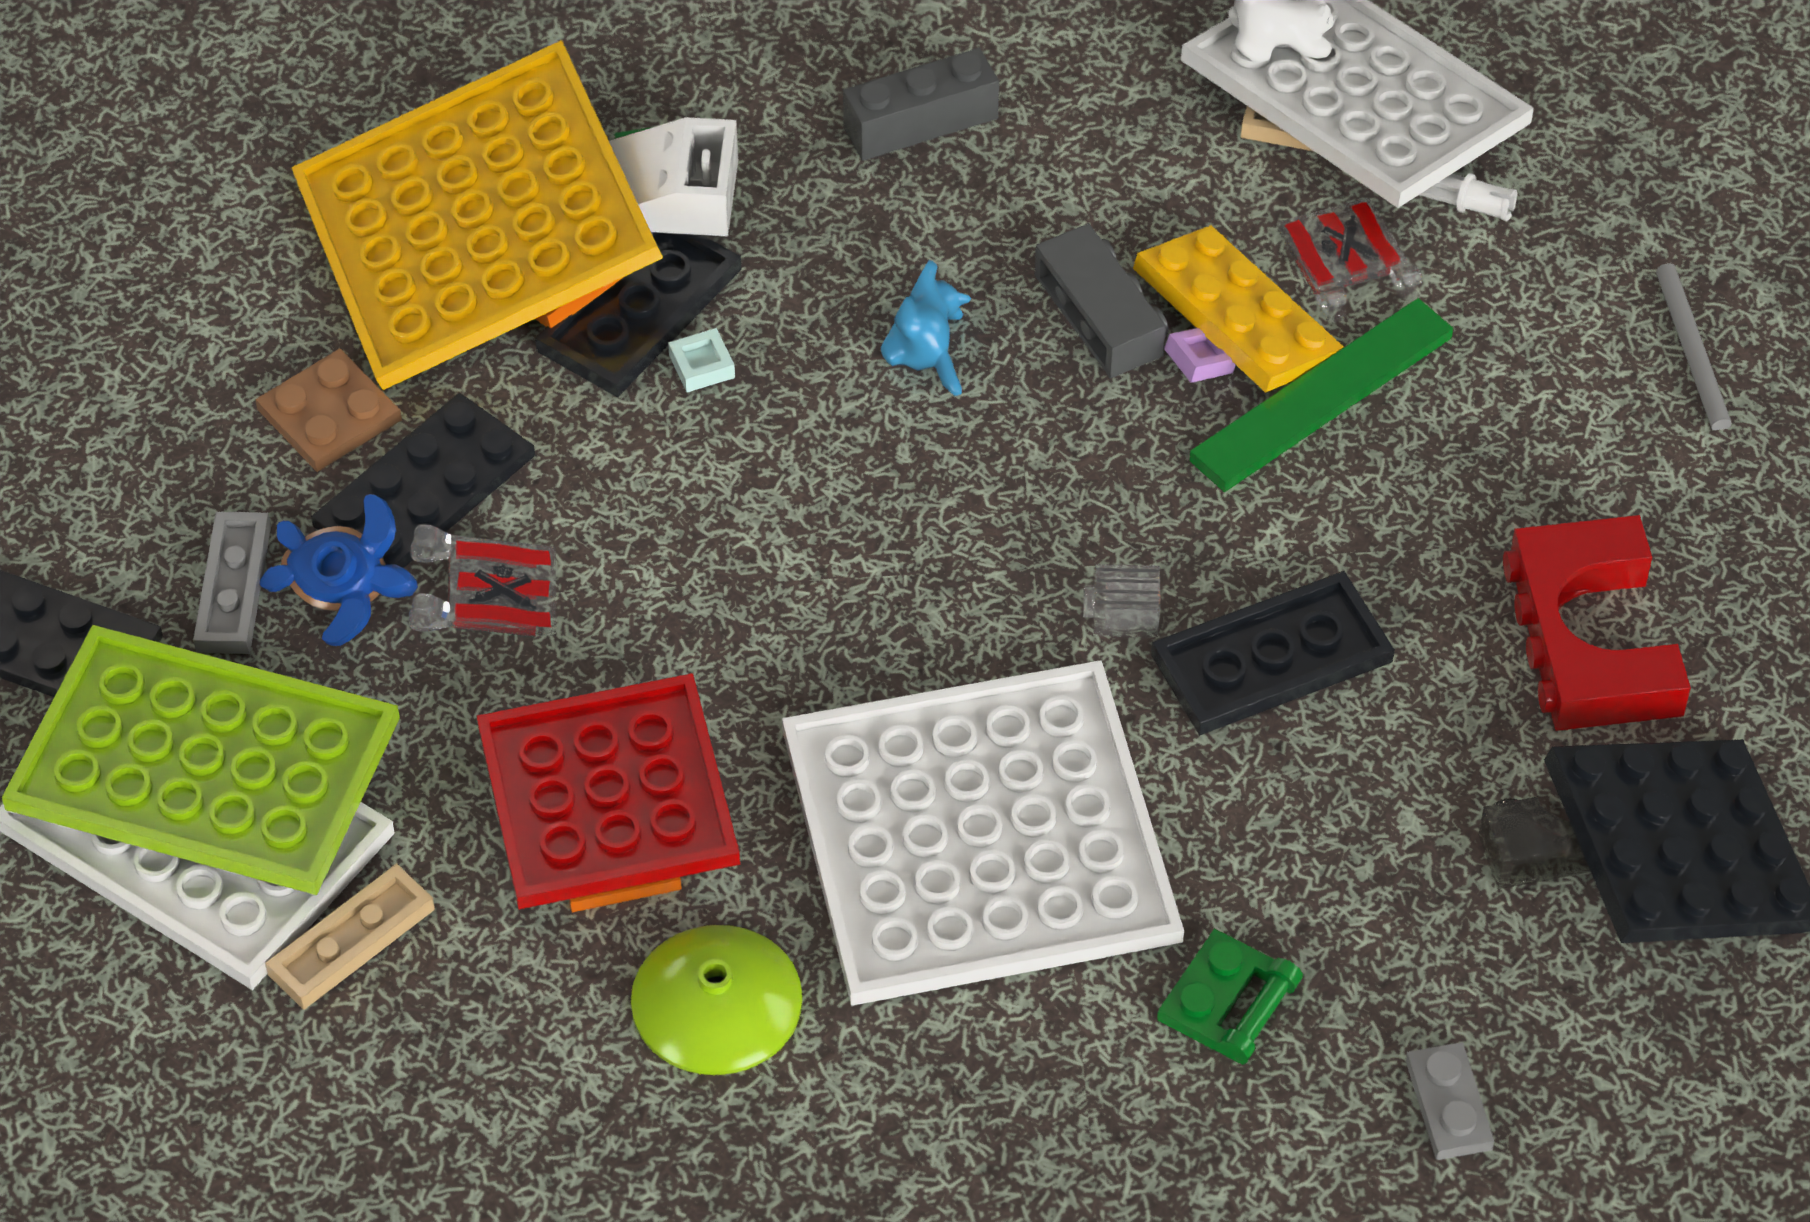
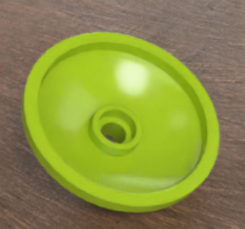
M708 925L678 933L661 943L648 955L635 976L631 993V1008L633 1020L641 1038L661 1059L689 1072L706 1075H724L755 1067L772 1057L786 1044L800 1018L802 988L797 970L792 961L774 942L761 934L745 928L729 925ZM711 977L724 978V980L719 983H710L707 981V979Z

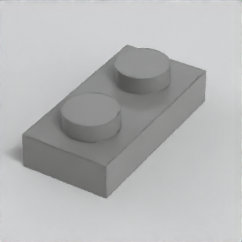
M1463 1042L1407 1052V1068L1436 1160L1493 1150L1494 1138Z

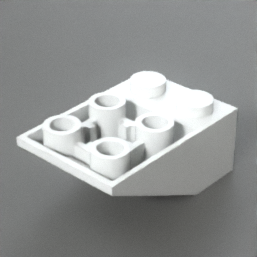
M685 117L609 141L651 232L728 236L738 166L736 120Z

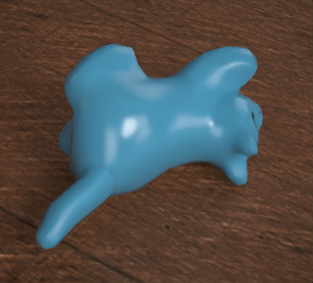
M929 260L913 287L910 296L905 298L894 318V324L881 346V353L885 361L892 366L904 365L917 371L935 367L942 385L954 396H959L962 394V387L951 357L948 354L950 342L948 319H961L963 313L959 307L969 303L971 297L967 294L959 293L945 280L936 281L937 264Z

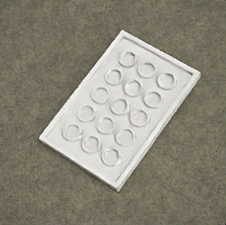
M1325 0L1334 18L1332 28L1322 34V37L1331 44V53L1327 57H1307L1290 46L1282 44L1274 47L1268 61L1254 62L1246 58L1237 49L1235 39L1239 29L1232 24L1229 18L1182 45V62L1397 208L1531 124L1533 107L1369 0Z
M360 802L318 894L313 895L5 810L4 804L0 806V832L251 990L267 975L265 963L303 935L395 834L392 820Z

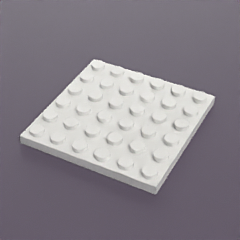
M1102 660L782 718V731L851 1006L1183 943L1184 928Z

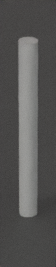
M1663 264L1657 268L1656 275L1711 429H1728L1731 427L1732 422L1674 264Z

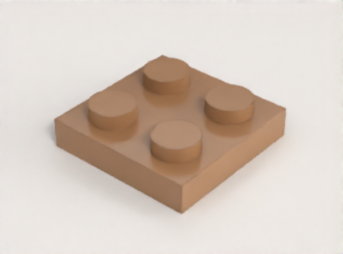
M340 348L255 399L257 410L316 472L402 420L400 409Z

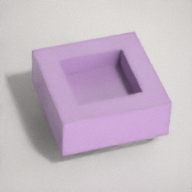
M1199 328L1172 333L1168 336L1164 350L1190 383L1234 372L1236 365L1232 362V358L1221 348L1219 350L1205 337V333Z

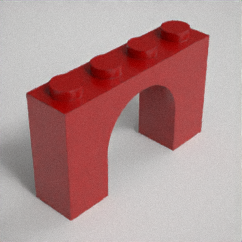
M1640 515L1514 529L1511 550L1504 551L1503 569L1506 581L1508 583L1516 582L1518 594L1515 595L1514 599L1516 619L1519 626H1528L1530 637H1527L1526 640L1528 664L1531 669L1539 668L1542 681L1538 683L1539 705L1542 713L1551 712L1556 731L1684 717L1691 686L1678 644L1625 650L1599 648L1575 636L1564 624L1559 613L1564 604L1583 594L1646 587L1652 554Z

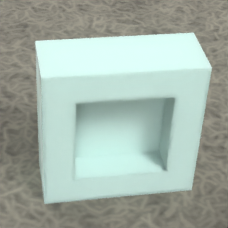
M717 328L668 342L670 359L686 393L735 378L734 363Z

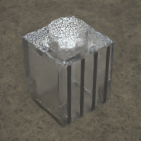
M1095 564L1094 585H1084L1083 617L1093 618V637L1158 638L1160 566Z

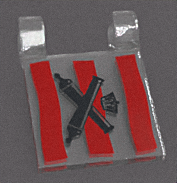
M1369 197L1276 222V227L1313 291L1318 306L1328 323H1335L1346 318V313L1342 309V306L1347 302V295L1343 290L1344 287L1390 275L1393 286L1404 303L1414 301L1417 298L1420 299L1421 292L1416 285L1422 283V274L1418 267L1408 262Z
M419 525L416 527L414 541H412L410 555L414 561L429 563L449 558L448 602L431 594L419 593L415 595L412 601V609L409 612V626L411 629L426 632L450 627L534 637L555 636L556 547L450 535L431 525Z

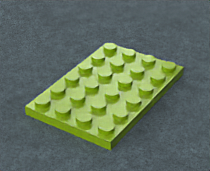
M92 625L2 796L5 810L317 895L400 719L398 705Z

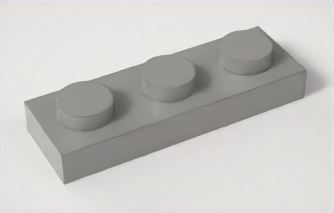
M266 512L215 513L193 638L197 653L250 654L261 591L259 582L264 573L271 531L269 514Z

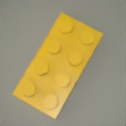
M1212 225L1137 253L1133 269L1190 323L1205 333V337L1219 350L1221 348L1231 357L1232 362L1265 393L1295 381L1344 348L1324 327L1316 322Z

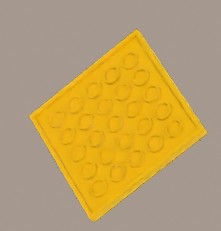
M562 40L291 167L375 379L382 390L663 259Z

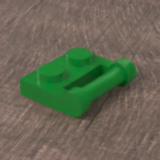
M1214 928L1159 1008L1157 1021L1244 1065L1256 1049L1255 1039L1285 994L1295 991L1303 979V973L1293 962L1284 958L1273 959ZM1256 976L1266 981L1236 1028L1226 1030L1220 1027L1252 978Z

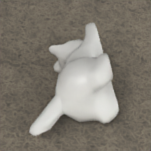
M1235 0L1234 6L1228 11L1229 20L1239 29L1235 39L1237 49L1246 58L1254 62L1268 61L1274 47L1282 44L1290 46L1307 57L1321 58L1327 57L1331 53V44L1322 37V34L1332 28L1334 23L1330 7L1325 0Z

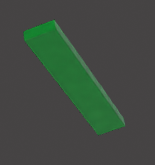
M1419 298L1415 299L1192 449L1189 461L1225 493L1449 341L1453 335V327Z

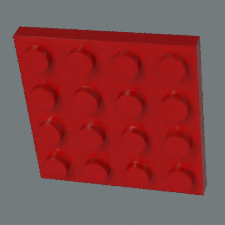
M693 673L476 716L518 910L740 865V852Z

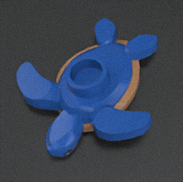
M369 494L364 498L365 526L363 534L349 527L333 526L304 536L300 528L292 522H278L277 539L288 550L282 557L281 565L270 567L259 582L261 587L269 592H277L291 586L294 592L310 605L322 610L338 611L336 617L322 635L324 642L330 646H341L363 630L371 616V601L379 594L390 598H406L412 596L418 589L416 579L408 570L395 564H385L383 556L394 540L396 525L389 505L385 500L376 495Z

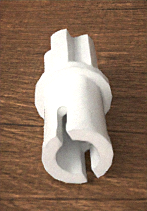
M1468 173L1465 177L1451 174L1419 194L1420 196L1456 205L1458 212L1464 213L1466 209L1501 218L1504 221L1510 219L1511 212H1508V209L1514 211L1517 200V191L1515 189H1507L1476 180L1475 174Z

